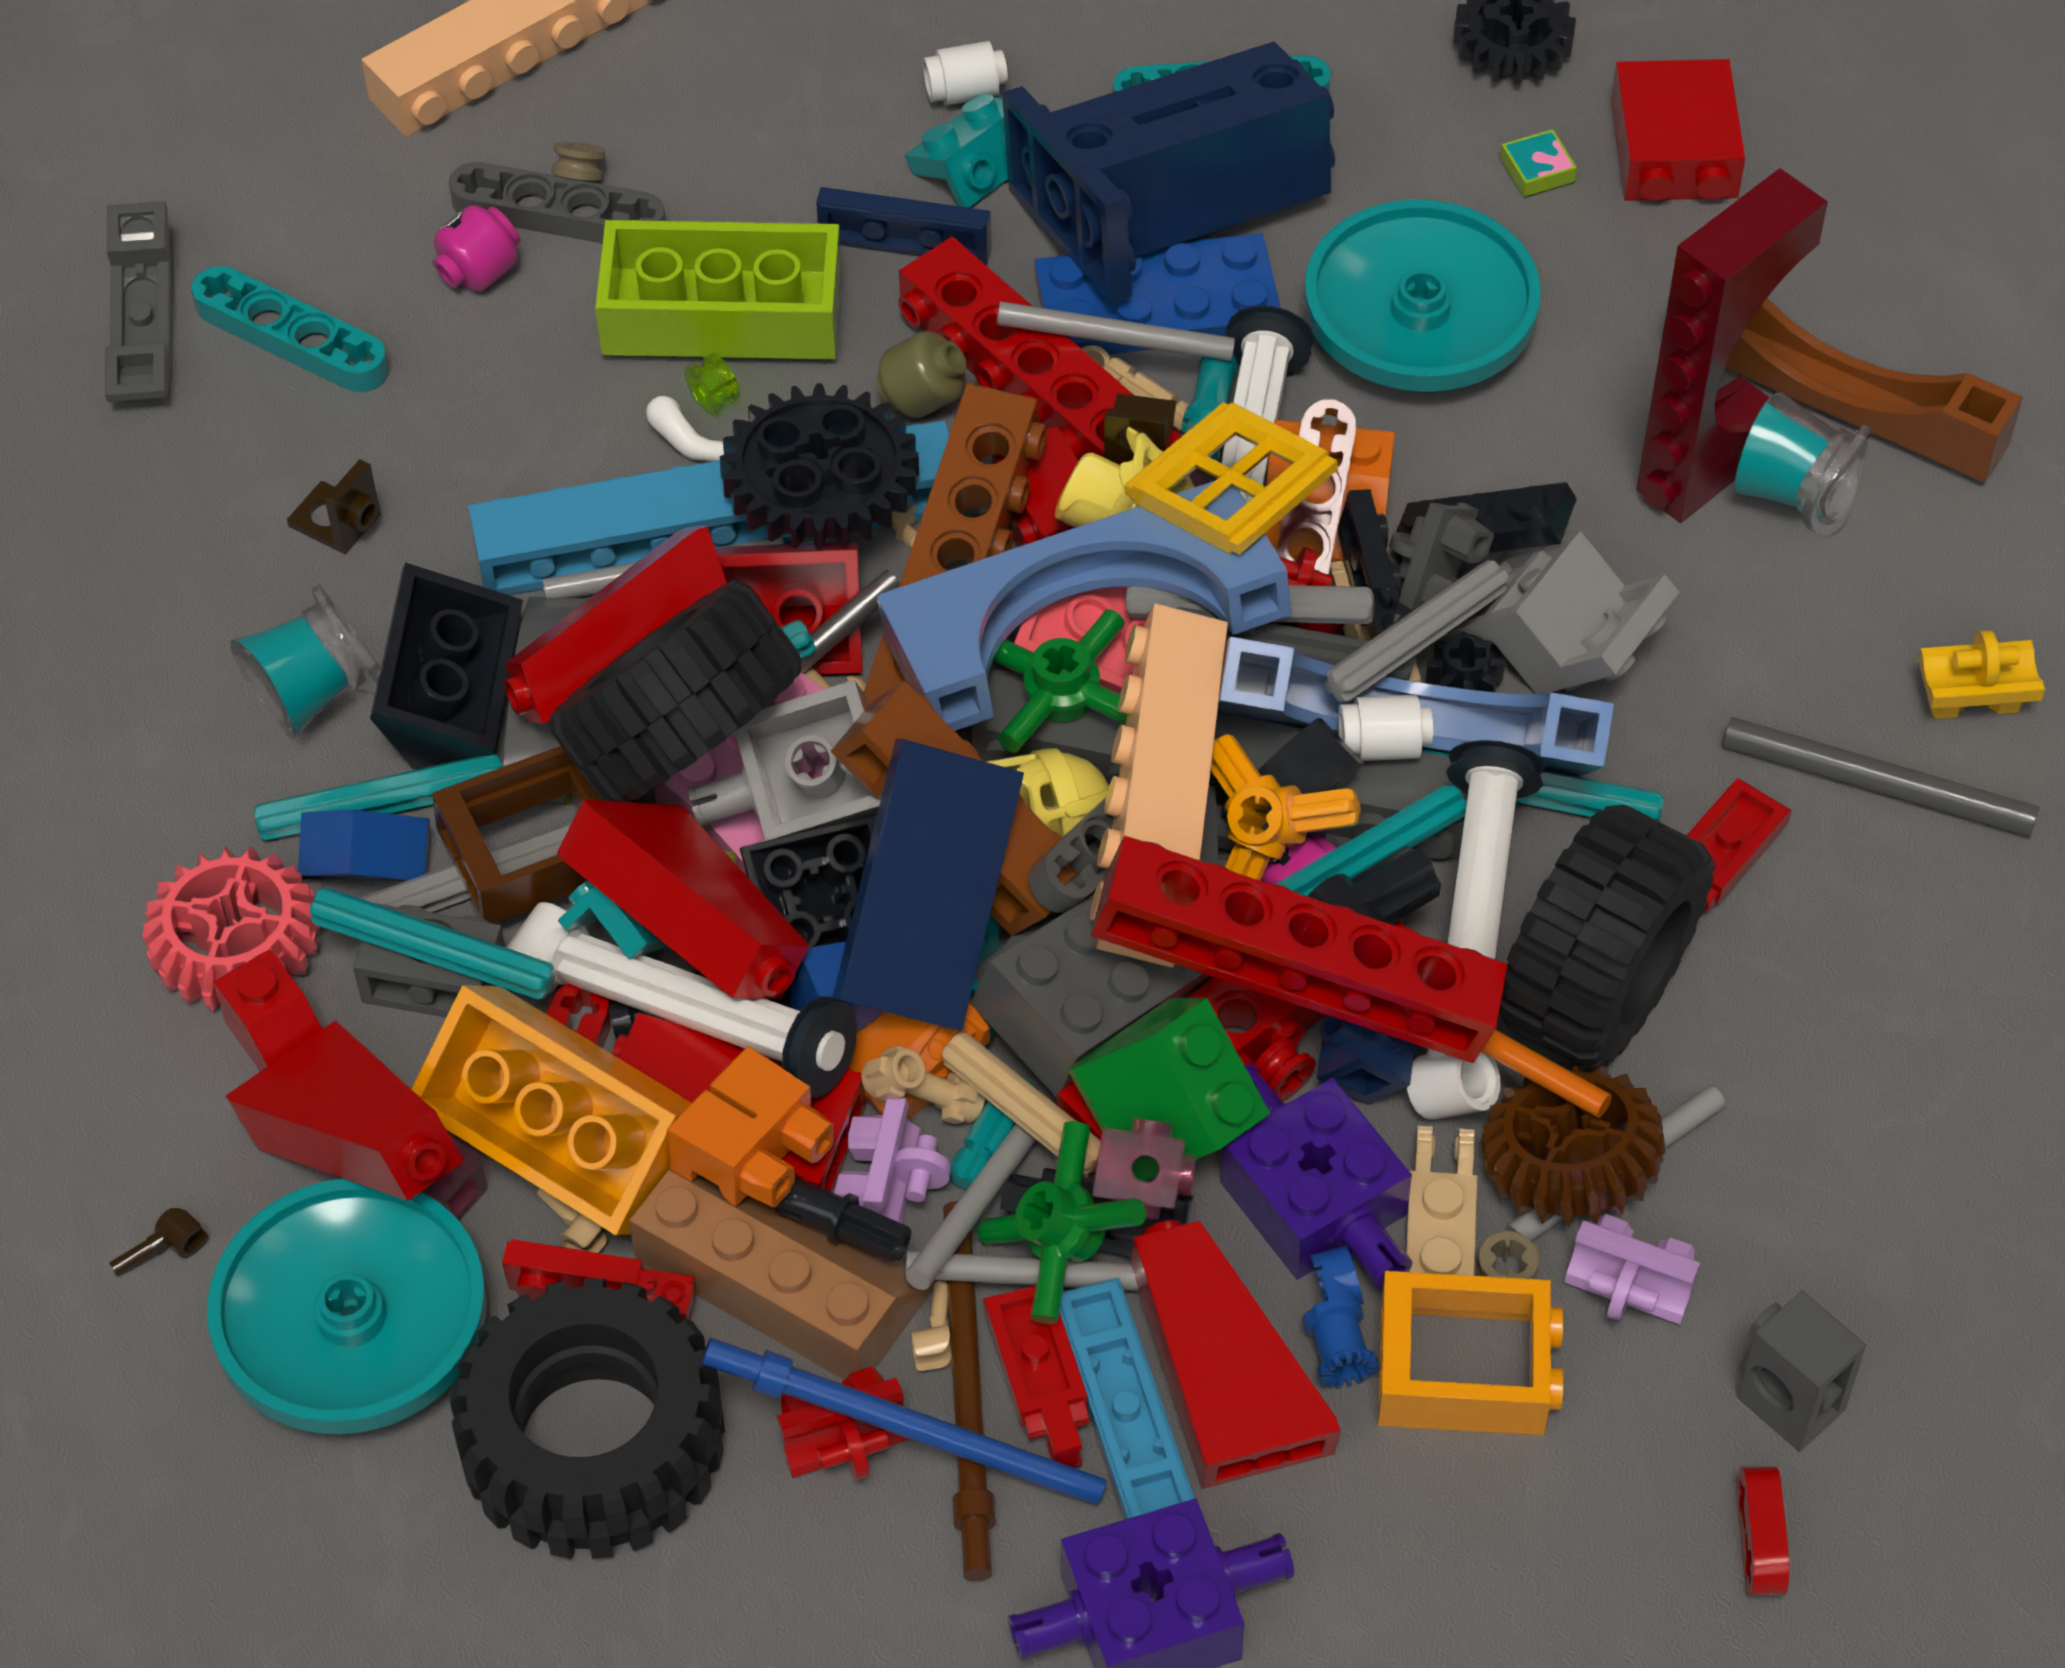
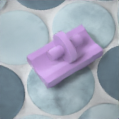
M906 1098L887 1099L883 1115L852 1117L848 1134V1148L854 1160L872 1161L869 1172L842 1171L838 1175L834 1191L835 1194L842 1197L848 1193L857 1195L860 1206L899 1223H903L908 1199L914 1202L924 1201L927 1189H938L946 1186L952 1170L949 1160L936 1152L938 1140L934 1136L923 1135L920 1127L911 1123L906 1117L909 1108Z
M1608 1214L1602 1215L1597 1224L1583 1220L1576 1236L1573 1255L1564 1283L1611 1299L1607 1312V1317L1621 1321L1627 1306L1681 1325L1700 1267V1262L1694 1260L1695 1250L1693 1245L1672 1237L1660 1240L1657 1247L1632 1238L1634 1230L1627 1221Z

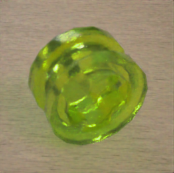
M713 353L704 357L702 367L693 364L685 370V380L691 394L697 403L710 414H715L721 410L722 401L733 403L740 397V388L732 370L720 356Z

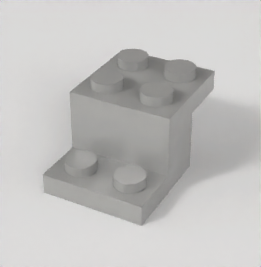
M1580 530L1564 535L1561 544L1523 548L1504 554L1497 564L1509 573L1510 579L1506 582V592L1442 637L1448 642L1454 636L1460 635L1461 632H1466L1467 634L1476 635L1484 641H1493V645L1495 644L1536 694H1546L1562 689L1566 692H1571L1585 683L1599 679L1609 682L1624 674L1634 663L1635 657L1633 652L1643 639L1654 634L1665 623L1667 616L1664 612L1680 592L1666 574L1624 585Z

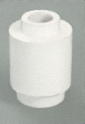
M990 41L937 49L935 56L924 57L922 61L926 91L931 103L943 101L944 105L948 106L965 103L985 94L998 97L999 85L1008 83L1007 66L1003 51H993Z
M1417 695L1356 697L1354 704L1339 706V737L1362 761L1420 759L1422 746L1432 745L1433 743L1432 711L1430 707H1420Z

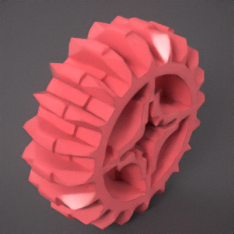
M225 846L221 858L209 861L206 856L199 852L195 868L190 870L176 864L174 873L176 882L158 881V890L156 891L158 899L146 902L147 910L145 914L148 922L143 924L144 930L142 935L148 948L147 957L150 966L160 975L162 984L167 987L169 992L179 990L181 998L185 999L188 1005L202 997L205 1006L213 1012L220 1004L213 981L269 949L272 950L289 975L306 976V969L308 967L306 957L317 955L319 945L317 934L320 933L319 928L321 926L315 925L312 922L311 913L309 912L311 903L315 899L314 893L307 883H303L302 876L295 866L284 868L282 860L278 858L276 853L260 860L259 853L250 846L241 857H234L233 852ZM255 902L264 904L277 911L281 916L268 914L266 908L258 907L254 904ZM183 942L197 943L198 949L210 951L209 955L195 952Z

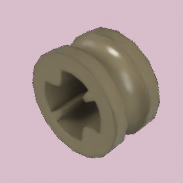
M564 141L554 143V152L559 155V161L552 164L551 172L553 174L576 180L595 181L602 179L603 171L598 168L597 163L599 159L605 157L604 148L579 142Z
M1496 1232L1486 1238L1480 1247L1476 1276L1536 1279L1540 1259L1537 1247L1530 1238L1519 1232ZM1497 1257H1502L1504 1263H1507L1508 1257L1519 1260L1518 1274L1514 1275L1512 1268L1508 1269L1507 1275L1496 1271Z

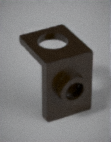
M1117 394L1114 410L1107 409L1105 413L1104 458L1118 465L1133 460L1134 453L1126 437L1127 427L1139 433H1145L1157 448L1163 452L1168 449L1176 414V401Z
M359 459L335 487L320 481L287 518L288 526L346 555L381 515L371 464ZM325 504L330 526H320L311 519L313 512Z

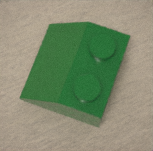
M1169 998L1067 1069L1130 1183L1139 1184L1216 1152L1271 1114L1207 998Z

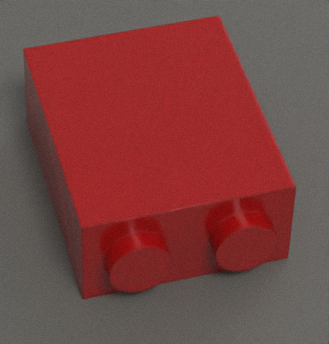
M1730 59L1616 61L1611 108L1624 201L1738 198L1745 164V152Z

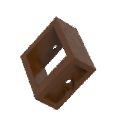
M561 746L432 793L436 829L480 918L494 924L534 909L538 903H550L571 895L573 891L587 881L565 863L559 855L501 875L478 827L567 794L571 795L578 809L584 799L601 800Z

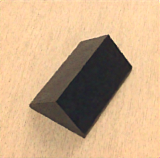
M405 562L400 575L370 719L412 769L435 766L477 756H491L495 749L506 692L504 681L509 676L505 663L513 656L523 600Z

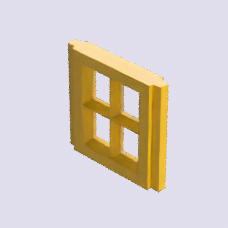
M1222 402L1124 485L1125 494L1135 499V504L1228 554L1234 552L1240 555L1338 470V462L1336 459L1328 456L1327 450L1233 402L1229 405ZM1235 435L1256 445L1231 468L1210 458ZM1270 454L1292 464L1267 486L1245 476ZM1196 468L1217 478L1191 502L1170 491ZM1231 487L1253 497L1227 521L1205 510Z

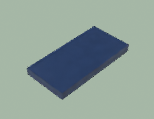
M895 739L832 999L962 1031L1024 772L906 739Z

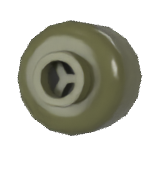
M929 330L917 333L884 352L880 359L879 372L877 374L878 391L884 402L891 404L892 410L916 419L927 416L960 397L965 387L966 359L959 346L952 341H948L942 335Z

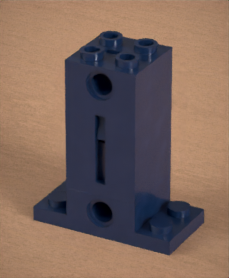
M1275 41L1050 112L1046 105H1040L1023 86L1002 92L1009 190L1063 251L1071 257L1073 262L1111 304L1132 297L1131 272L1136 268V257L1331 193V168L1335 165V153L1330 142V120L1334 117L1332 97L1324 86H1320L1303 70L1298 60L1292 59Z

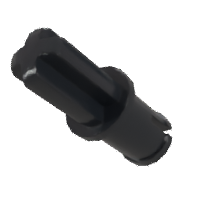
M796 1174L795 1182L790 1192L776 1206L778 1207L776 1214L784 1218H791L827 1234L828 1242L835 1246L845 1241L889 1261L900 1260L911 1240L912 1231L908 1226L860 1206L857 1195L848 1193L842 1197L807 1182Z

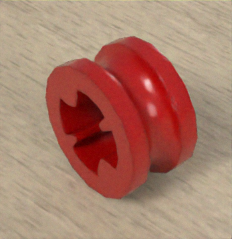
M1291 1037L1277 1040L1260 1055L1254 1064L1259 1069L1260 1075L1282 1102L1292 1097L1305 1085L1311 1077L1316 1064L1314 1058L1308 1053L1298 1054L1299 1045Z

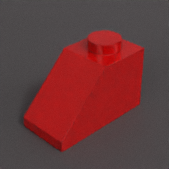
M271 949L213 981L225 1024L260 1071L322 1030L304 993Z

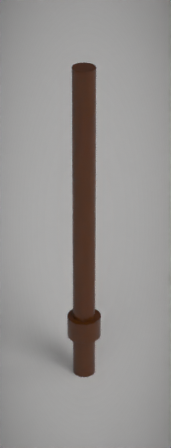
M952 1201L944 1205V1219L958 1201ZM971 1230L954 1254L973 1255ZM947 1281L955 1425L984 1435L975 1282ZM957 1456L959 1492L953 1496L952 1503L954 1527L961 1531L963 1574L967 1580L982 1581L992 1576L989 1530L996 1524L994 1494L987 1490L986 1466Z

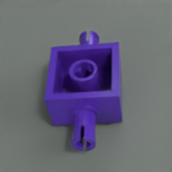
M1252 1063L1245 1064L1246 1070L1271 1114L1222 1148L1220 1183L1295 1279L1298 1280L1317 1269L1313 1267L1312 1254L1344 1245L1348 1246L1349 1251L1373 1279V1283L1378 1289H1383L1385 1271L1409 1272L1413 1264L1411 1258L1404 1254L1384 1228L1407 1215L1412 1179L1410 1171L1333 1077L1293 1101L1284 1104L1260 1075L1259 1069Z
M1197 1498L1062 1538L1061 1578L1068 1599L1017 1615L1015 1613L1008 1615V1624L1013 1643H1018V1647H1016L1017 1655L1023 1661L1029 1659L1030 1656L1081 1641L1082 1645L1088 1650L1094 1668H1216L1242 1660L1245 1623L1236 1603L1235 1593L1284 1578H1294V1566L1289 1548L1282 1550V1547L1286 1546V1540L1281 1533H1276L1270 1538L1222 1552L1221 1548L1213 1543Z

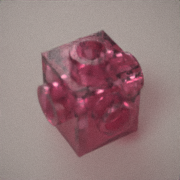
M1133 1118L1131 1131L1103 1127L1092 1196L1116 1200L1138 1198L1145 1205L1146 1218L1159 1219L1161 1207L1175 1209L1177 1194L1191 1195L1197 1155L1183 1153L1185 1139L1172 1137L1174 1124ZM1148 1155L1158 1162L1159 1174L1155 1179L1142 1181L1135 1176L1133 1163L1140 1156Z

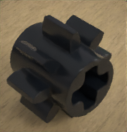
M1461 632L1460 635L1454 636L1447 643L1440 640L1435 642L1434 658L1427 661L1425 682L1445 687L1496 692L1497 683L1503 681L1505 660L1491 658L1493 641H1484L1476 635Z

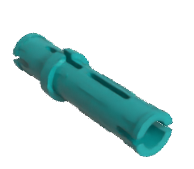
M1232 355L1231 361L1223 360V362L1213 358L1201 357L1192 403L1186 407L1182 419L1184 434L1222 402L1228 404L1231 386L1237 372V360L1234 355ZM1219 450L1216 451L1212 456H1210V458L1217 461V459L1219 458Z

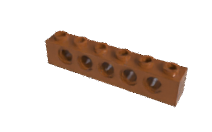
M970 383L966 384L899 587L946 572L948 570L944 569L945 566L953 561L964 560L973 563L1011 550L1013 531L1008 530L1013 512L1022 513L1024 511L1030 490V478L1025 477L1030 460H1039L1041 458L1047 438V425L1040 423L1037 399ZM992 454L1006 457L996 464L980 462L981 459ZM973 507H982L988 510L984 515L976 518L962 515L966 510ZM884 633L864 690L869 705L872 701L905 680L885 640Z

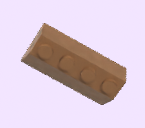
M668 1170L630 1218L629 1223L635 1259L642 1260L644 1266L653 1270L694 1276L696 1285L695 1295L844 1380L849 1373L871 1366L875 1369L931 1294L936 1282L934 1280L926 1290L916 1289L904 1278L903 1261L886 1260L845 1241L835 1246L828 1242L827 1234L791 1218H784L776 1214L778 1207H771L749 1195L735 1207L725 1199L718 1185L701 1175H698L691 1182L676 1172Z

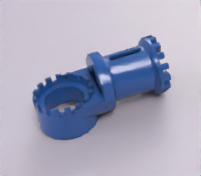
M1344 1245L1311 1255L1313 1267L1321 1268L1314 1270L1317 1277L1322 1278V1280L1317 1282L1319 1287L1325 1288L1320 1293L1322 1298H1326V1300L1316 1304L1302 1316L1304 1331L1307 1335L1314 1337L1322 1362L1317 1369L1319 1382H1321L1322 1386L1327 1385V1387L1335 1385L1337 1389H1341L1344 1381L1346 1387L1352 1386L1351 1380L1355 1379L1357 1384L1363 1383V1378L1368 1379L1370 1373H1376L1379 1368L1377 1355L1374 1351L1367 1350L1359 1325L1363 1320L1364 1313L1361 1305L1364 1304L1348 1246Z

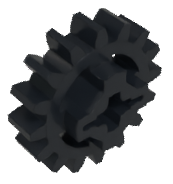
M1467 0L1466 4H1458L1453 43L1459 45L1458 56L1461 60L1473 58L1472 71L1478 73L1489 68L1493 70L1492 80L1498 82L1504 73L1512 74L1516 84L1522 83L1523 76L1526 73H1531L1537 80L1544 79L1545 67L1559 71L1562 68L1563 57L1571 56L1576 18L1569 16L1570 4L1568 1L1555 3V0Z

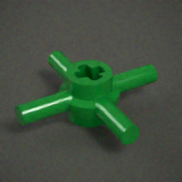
M1106 609L1078 642L1068 638H1055L1042 643L1035 652L1005 639L993 661L1024 676V688L1029 698L998 735L1000 744L1006 750L1013 753L1018 752L1045 719L1054 722H1070L1085 715L1089 708L1126 725L1127 714L1118 712L1120 694L1100 685V673L1095 663V660L1125 626V622L1120 614L1114 610Z
M1068 1121L1063 1125L1054 1183L1043 1181L1030 1187L1019 1201L1015 1215L986 1218L981 1220L978 1225V1236L984 1245L1028 1240L1031 1251L1041 1258L1030 1317L1038 1323H1058L1068 1260L1078 1263L1089 1259L1101 1246L1106 1230L1140 1226L1146 1218L1145 1205L1138 1198L1094 1204L1091 1194L1081 1186L1090 1134V1126L1081 1122Z

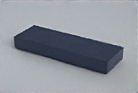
M826 187L820 188L816 201L818 224H839L840 244L922 256L953 236L985 265H988L991 254V211Z

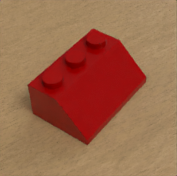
M858 541L849 542V546L845 548L839 542H829L825 544L823 549L817 550L814 543L800 544L797 549L792 548L791 544L715 547L727 584L730 581L736 580L751 586L780 627L794 620H801L811 634L860 592ZM861 624L811 667L819 674L862 673Z

